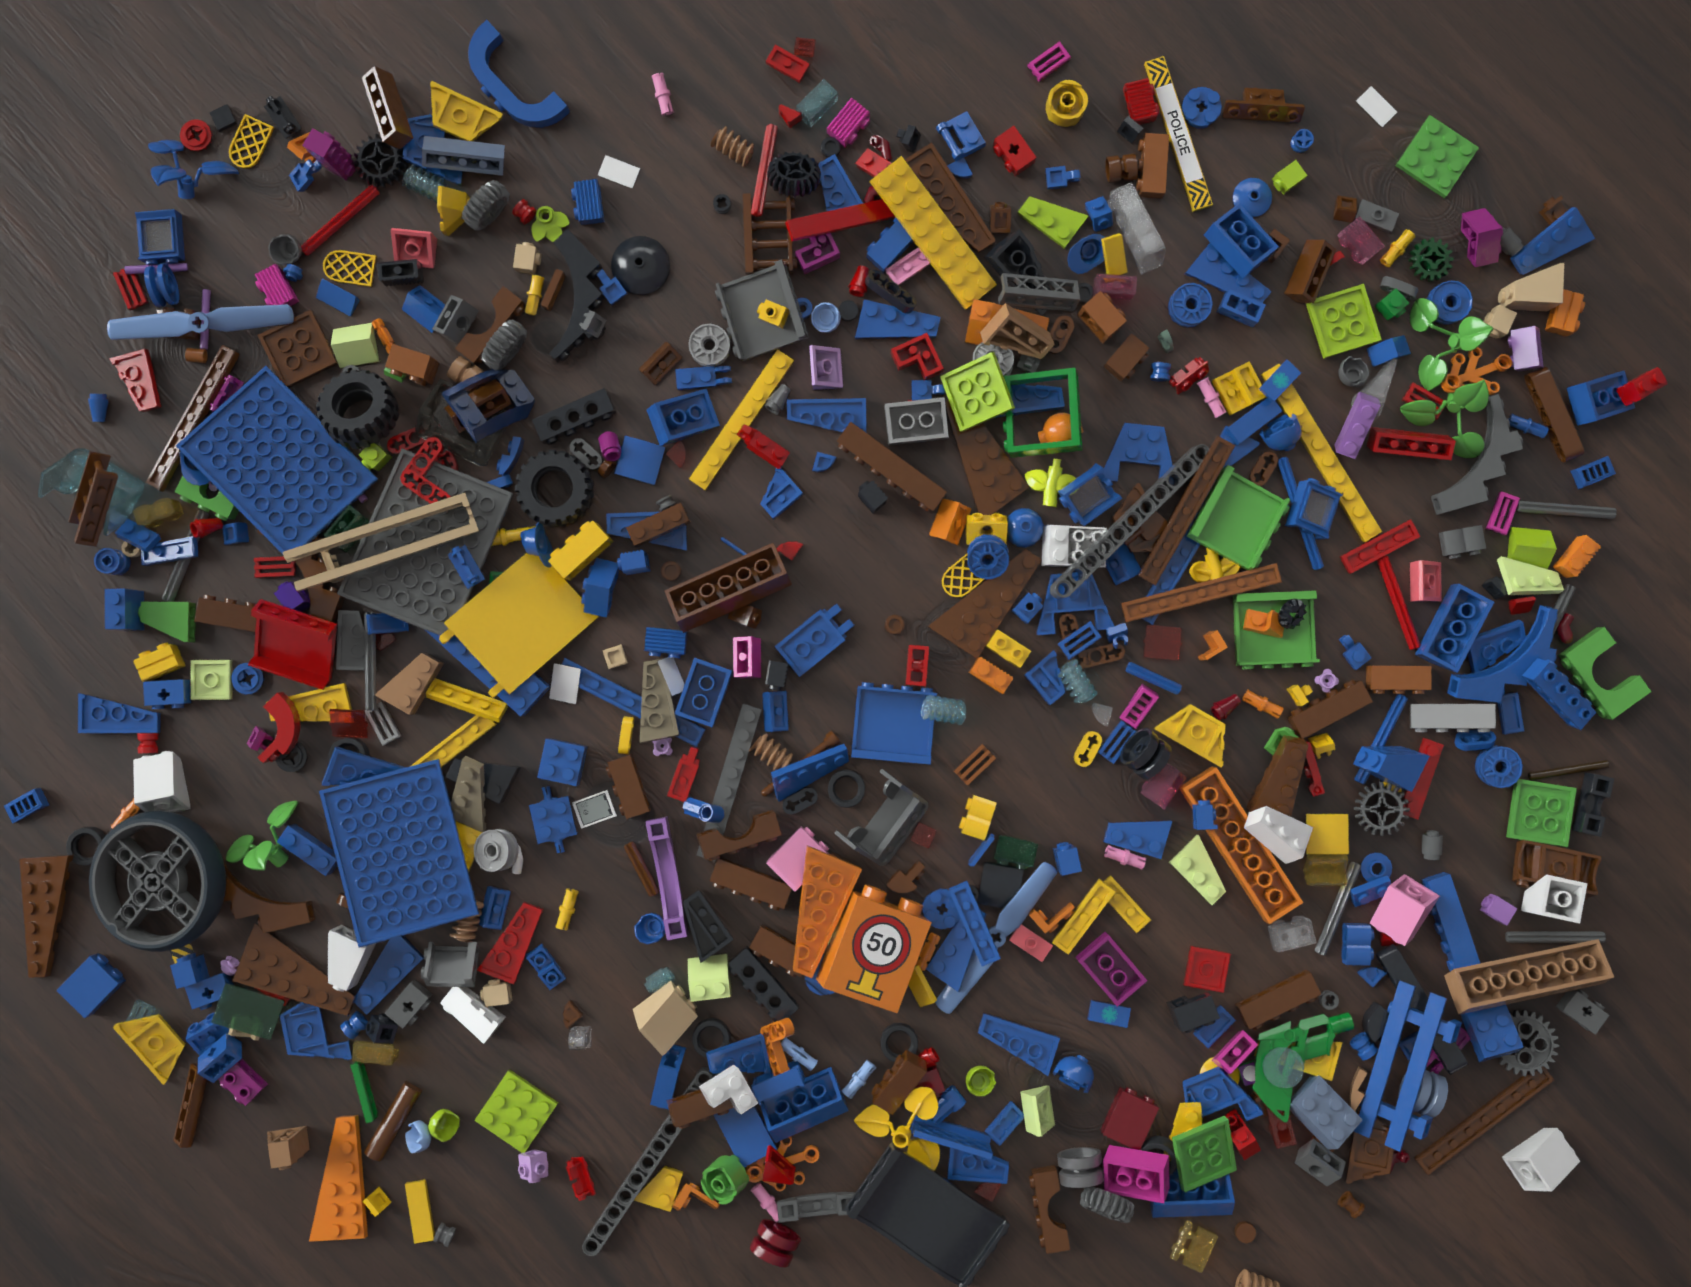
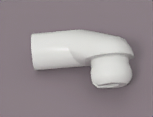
M520 846L517 860L512 866V873L521 874L523 855Z

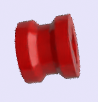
M525 199L519 201L512 210V214L515 217H519L524 225L529 223L537 212V209L530 207Z

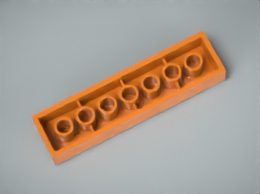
M1211 766L1178 787L1192 809V804H1198V800H1210L1211 805L1216 810V820H1213V824L1218 825V829H1208L1206 831L1266 923H1273L1303 903L1271 851L1244 828L1248 816L1217 767Z

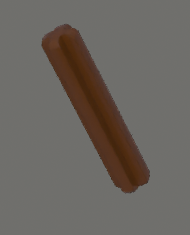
M630 842L626 844L624 849L650 897L657 895L659 889L635 843Z

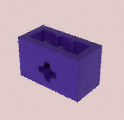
M286 581L278 586L279 590L274 593L284 607L302 613L310 608L309 592L306 589L297 592L294 582Z

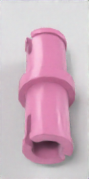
M664 73L652 75L656 90L655 98L659 101L662 116H665V113L666 116L674 113L669 97L671 93L667 89Z
M1207 377L1198 382L1197 385L1205 397L1204 401L1210 406L1214 417L1216 418L1226 413L1227 411L1218 397L1220 395L1218 392H1215L1209 378Z
M1111 845L1106 847L1104 857L1119 861L1124 866L1128 864L1140 870L1144 868L1146 862L1143 861H1146L1145 857L1132 854L1127 849L1121 850Z
M759 1182L750 1191L759 1200L762 1209H766L774 1221L777 1222L778 1209L777 1203L774 1201L775 1197L770 1195Z

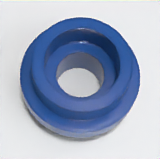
M287 264L286 268H283L282 272L286 279L294 282L302 279V269L298 266Z

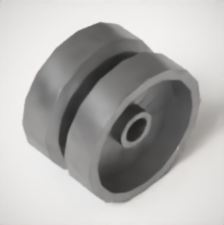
M1078 1147L1065 1149L1057 1154L1058 1165L1063 1168L1059 1172L1061 1185L1070 1188H1084L1096 1186L1104 1181L1103 1169L1099 1167L1102 1163L1101 1151L1099 1149Z

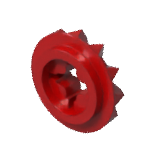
M194 119L182 126L180 139L182 144L190 151L199 152V150L206 149V146L211 143V136L213 134L210 127L204 121ZM192 130H194L198 134L201 133L199 135L200 141L193 139L195 136Z

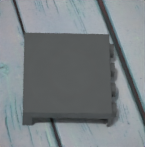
M783 260L774 262L775 265L728 283L722 285L716 283L717 290H715V294L723 306L721 314L724 320L728 322L727 333L729 338L733 339L735 345L732 346L735 357L742 361L809 338L787 264ZM767 299L789 309L790 314L783 329L758 318L757 310L761 302L764 303ZM770 309L768 315H772L774 313V310Z

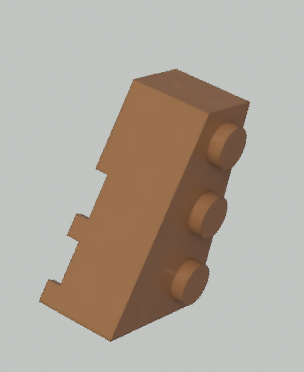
M1006 303L980 332L985 345L1000 346L1001 349L1015 350L1020 354L1042 359L1055 345L1050 332Z
M421 653L378 691L375 696L403 712L413 715L426 696V691L434 678L437 677L444 663L428 653Z
M307 1126L267 1132L271 1168L278 1167L279 1170L289 1169L292 1164L298 1162V1159L304 1157V1154L310 1150Z

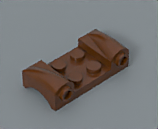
M1521 840L1516 845L1512 881L1516 882V886L1524 888L1535 884L1545 875L1587 883L1584 900H1588V897L1598 895L1596 873L1602 856Z

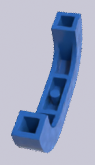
M488 20L483 22L473 34L468 50L470 67L479 83L483 86L480 88L488 98L492 96L496 100L494 104L501 112L505 110L515 121L525 126L547 127L562 120L570 111L568 106L554 91L540 103L526 104L517 99L490 70V56L504 40Z

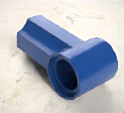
M688 797L684 801L683 809L687 815L711 823H719L724 818V810L721 806Z
M954 1085L947 1088L938 1100V1111L930 1119L935 1125L941 1123L952 1112L958 1111L966 1103V1100Z

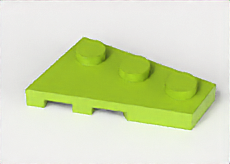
M1030 196L1017 213L1062 248L1067 246L1088 218V215Z

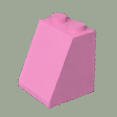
M801 826L766 863L794 891L803 882L806 846H811L829 854L827 852L829 848L822 841L818 843L813 838L815 834L808 827L804 829Z
M1404 874L1389 885L1370 924L1377 931L1390 936L1396 943L1405 946L1414 938L1440 896Z

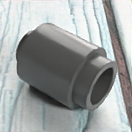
M1502 227L1501 250L1506 255L1509 254L1512 257L1524 245L1510 227L1506 229Z
M1427 830L1426 834H1422V854H1424V859L1440 860V855L1443 853V835H1440L1439 831Z

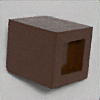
M1276 229L1269 233L1272 240L1279 246L1271 257L1267 259L1271 264L1290 241Z

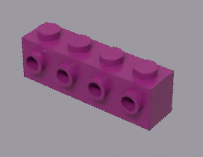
M312 128L302 146L326 170L347 181L348 177L353 175L355 165L351 159L352 155L346 152L347 150L344 147L340 146L341 143L336 141L334 136L326 131L322 134Z

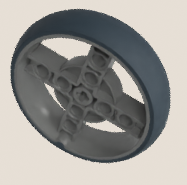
M165 811L140 813L116 825L99 844L90 868V897L94 910L104 927L121 942L150 952L178 949L200 937L217 917L226 891L224 861L212 837L205 829L191 819ZM153 826L168 829L178 835L165 852L154 851L150 853L142 849L131 837L139 830ZM193 855L197 860L201 874V896L199 902L187 891L188 875L185 866ZM117 862L129 872L127 885L131 896L123 906L118 898L115 883ZM167 909L185 925L179 932L167 936L155 935L139 927V924L150 910L164 911Z

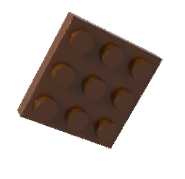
M311 309L294 317V321L291 324L277 325L258 335L277 377L288 388L338 364L326 336Z

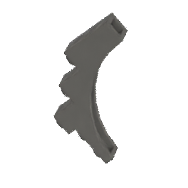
M1499 394L1488 398L1486 405L1487 431L1484 449L1478 459L1459 482L1447 490L1431 496L1436 515L1487 501L1489 492L1483 481L1506 475V465L1501 460V456L1523 449V439L1518 430L1509 431L1510 422L1505 417L1504 402L1499 397Z

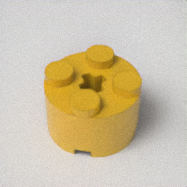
M1061 81L1051 89L1046 101L1048 119L1062 127L1076 125L1087 107V93L1076 81Z

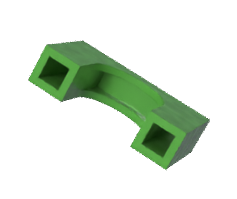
M1596 627L1558 656L1561 658L1562 666L1573 675V681L1584 690L1586 699L1595 705L1596 713L1601 718L1614 719L1648 695L1651 690L1640 675L1630 676L1610 690L1601 688L1595 682L1592 675V666L1595 659L1616 644L1605 627Z

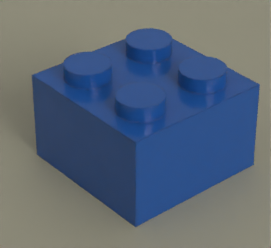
M552 738L545 739L537 778L573 786L580 785L588 746Z

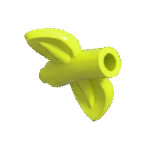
M1053 459V464L1049 466L1048 473L1037 469L1025 474V480L1031 489L1044 491V506L1056 507L1058 490L1063 489L1076 479L1072 475L1062 474L1063 468L1060 467V459Z

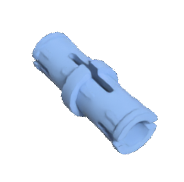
M788 1038L782 1040L783 1051L789 1054L793 1061H798L809 1071L815 1067L818 1060L807 1054L803 1047H798Z
M866 1060L857 1073H853V1078L844 1087L842 1092L852 1099L861 1086L866 1084V1080L877 1067L869 1060Z

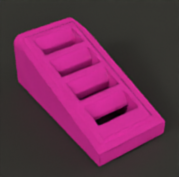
M1141 684L1121 714L1120 719L1137 729L1158 700L1159 695L1144 684ZM1145 693L1151 697L1150 700L1146 699L1142 694ZM1138 699L1144 702L1146 706L1144 707L1137 702ZM1133 706L1142 711L1141 714L1132 709ZM1129 712L1137 717L1136 721L1128 716Z

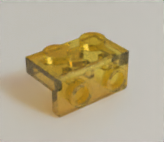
M1307 854L1303 869L1307 885H1347L1345 876L1349 861L1347 854Z
M355 1041L352 1061L385 1066L393 1065L399 1056V1050L394 1049L395 1046L393 1044Z

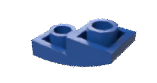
M513 436V440L508 445L510 456L502 455L501 459L498 460L497 471H499V475H508L515 467L524 445V440L521 437Z
M543 944L526 954V959L538 972L539 978L549 990L566 979L564 973Z

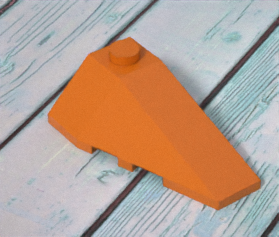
M973 299L965 343L975 345L982 343L983 340L980 332L1003 305ZM1015 309L1047 330L1049 318Z

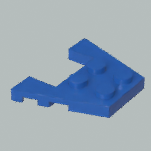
M432 115L408 118L413 139L403 147V160L458 186H462L463 171L422 166L424 136L445 138L444 131L433 127Z
M1124 423L1104 467L1105 471H1103L1105 477L1109 478L1111 482H1117L1120 462L1159 466V478L1163 476L1173 466L1165 428ZM1169 477V483L1173 486L1174 479Z
M1077 572L1072 573V578L1075 581L1079 578ZM1062 574L1050 575L1037 635L1055 634L1054 613L1094 610L1096 630H1106L1107 628L1114 627L1092 574L1070 596L1062 599H1056L1050 593V586ZM1059 584L1058 592L1062 595L1065 592V588Z
M301 1002L280 1015L288 1055L343 1058L347 1060L353 1058L349 1040L328 1045L320 1007Z
M1220 1066L1183 1081L1185 1103L1200 1102L1202 1117L1238 1103L1246 1121L1263 1115L1262 1108Z

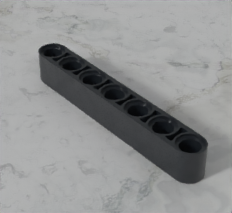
M1391 944L1377 952L1375 955L1396 990L1400 980L1416 986L1410 1007L1425 1012L1428 997L1397 947ZM1437 1033L1432 1049L1445 1070L1452 1075L1467 1066L1468 1062L1456 1042L1443 1041L1444 1036Z

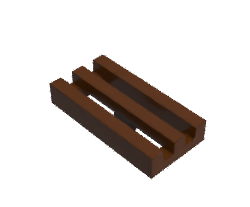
M555 270L541 302V306L550 312L566 278L565 273L561 270Z

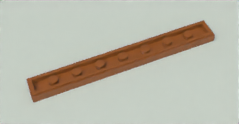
M1275 563L1121 603L1125 621L1130 622L1281 583L1282 580L1278 565Z

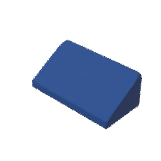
M322 278L316 298L351 317L360 299Z
M763 692L765 732L788 731L787 692Z
M487 886L483 902L484 907L481 910L482 915L478 923L483 928L502 929L511 891Z

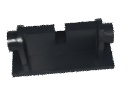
M269 96L266 99L267 103L264 108L285 139L302 129L281 96L277 98Z

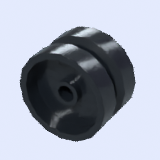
M1142 728L1135 732L1124 744L1120 760L1142 779H1151L1166 766L1172 749L1167 742L1158 738V735L1152 730Z

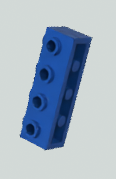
M1537 658L1522 677L1568 726L1581 730L1596 713L1591 707L1592 703L1579 694L1580 690L1568 682L1569 678L1556 669L1557 665L1549 659L1542 660Z

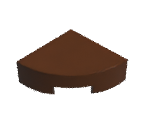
M571 1000L566 1004L563 1011V1021L568 1029L583 1016V1013Z

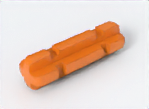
M378 318L372 322V326L377 331V335L389 354L394 340L385 327L383 320Z
M932 932L927 938L929 941L925 942L919 955L921 958L917 960L915 965H919L921 971L926 970L928 966L927 961L930 962L936 949L935 945H938L941 939L939 935Z

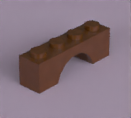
M504 286L491 301L496 313L492 327L482 334L466 333L455 348L476 366L484 363L482 360L483 349L494 332L503 323L519 317L525 309V303Z
M769 810L754 815L749 830L739 837H726L719 833L716 828L697 833L696 835L705 860L709 859V861L719 859L721 854L727 852L728 855L739 852L740 848L746 846L747 848L756 847L758 842L775 841L777 836L781 835L775 812Z
M1055 1165L1031 1169L1032 1176H1029L1030 1187L1035 1189V1195L1032 1196L1034 1208H1038L1039 1213L1035 1217L1037 1228L1041 1227L1042 1235H1039L1040 1246L1045 1248L1046 1254L1070 1250L1065 1224L1056 1222L1048 1215V1203L1051 1197L1060 1191L1057 1169Z

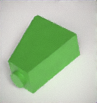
M141 602V606L138 609L140 622L183 642H195L194 620L196 603Z

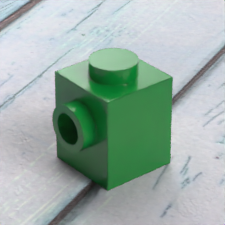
M1396 288L1379 301L1375 307L1386 320L1393 316L1397 319L1406 311L1404 307L1409 302Z

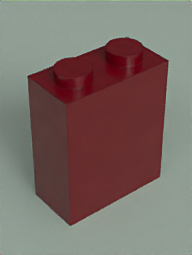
M1119 1087L1100 1131L1106 1137L1132 1149L1140 1150L1159 1110L1155 1103L1156 1100L1147 1095H1144L1143 1098L1137 1095V1091L1130 1087H1126V1089Z

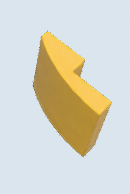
M1250 361L1212 380L1229 416L1266 398L1259 390L1262 384Z
M1306 814V824L1313 827L1306 847V854H1349V814Z

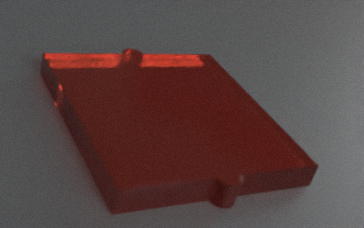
M1146 625V635L1143 640L1145 643L1144 657L1179 660V650L1182 645L1180 642L1181 628Z
M329 710V725H331L333 737L368 738L367 727L369 723L366 721L365 710Z

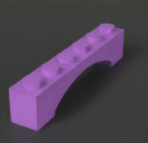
M668 816L650 819L646 821V827L659 882L667 940L687 937L689 931Z

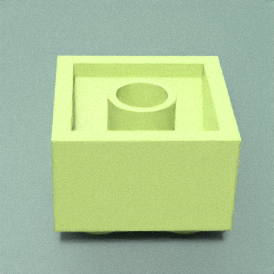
M727 954L712 955L702 963H700L699 957L688 958V984L691 1002L731 997L732 989Z

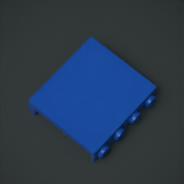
M862 682V686L857 688L851 757L931 765L937 693H933L931 688H921L920 692L913 691V687L901 686V690L893 689L894 685L882 684L881 688L874 687V683Z

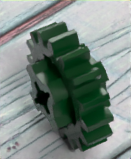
M1434 237L1428 241L1423 239L1421 244L1417 243L1414 246L1415 249L1410 252L1413 257L1408 259V262L1413 263L1410 270H1416L1414 276L1420 274V280H1424L1427 277L1428 282L1433 281L1434 278L1438 281L1441 279V276H1446L1448 274L1447 270L1452 268V265L1449 263L1454 260V258L1449 257V254L1453 251L1446 250L1448 244L1441 245L1442 240L1439 239L1435 242ZM1426 248L1424 254L1420 255L1421 251ZM1439 265H1442L1441 269L1436 272V269H1438V266H1439Z

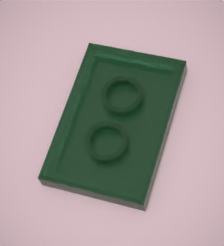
M225 983L211 1023L271 1040L285 1000Z

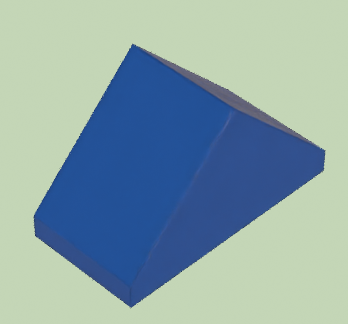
M1405 335L1390 338L1367 348L1373 367L1411 354Z

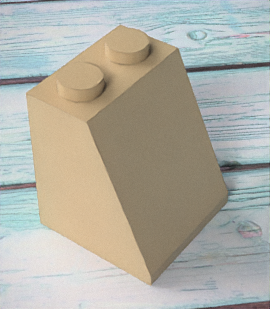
M1559 263L1514 281L1501 289L1498 295V302L1501 306L1510 310L1549 311L1562 304L1564 263Z
M672 981L668 982L633 1009L639 1031L662 1056L668 1052L698 1017L695 1008H697L695 1002H691L690 998L687 999L684 996L685 992L680 985L676 986Z

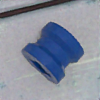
M1300 129L1291 139V148L1297 153L1307 151L1314 141V136L1308 129Z
M1155 362L1151 364L1153 374H1151L1150 380L1159 382L1170 381V363Z

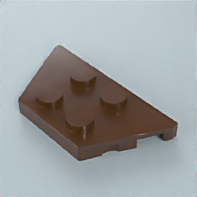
M1140 483L1133 487L1112 517L1114 523L1145 493ZM1142 503L1141 509L1146 513L1147 506ZM1128 517V524L1133 526V519ZM1161 533L1148 541L1140 535L1127 547L1131 553L1151 552Z
M1358 1106V1107H1357V1112H1356V1113H1357L1358 1115H1359V1113H1360L1361 1106ZM1377 1118L1370 1138L1353 1131L1345 1180L1348 1184L1361 1179H1370L1377 1175L1390 1174L1394 1149L1384 1145L1389 1127Z

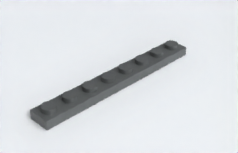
M742 704L712 803L723 808L724 818L719 823L706 822L704 831L716 828L719 833L724 835L762 709ZM699 845L698 852H697V855H696V856L703 857L702 852H701V848H700V845Z

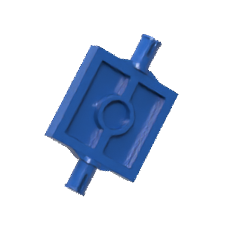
M550 786L543 787L544 800L529 805L537 843L554 842L556 853H560V849L562 853L565 852L562 840L566 837L577 835L569 796L561 798L552 797Z

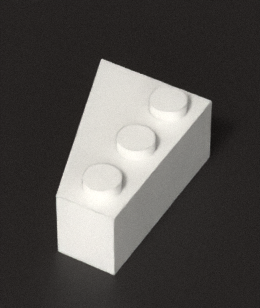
M1268 806L1250 812L1244 826L1250 834L1285 864L1303 858L1313 827Z
M452 987L441 1002L444 1006L443 1009L456 1017L483 1044L493 1035L506 1018L493 1006L485 1007L481 997L468 987Z

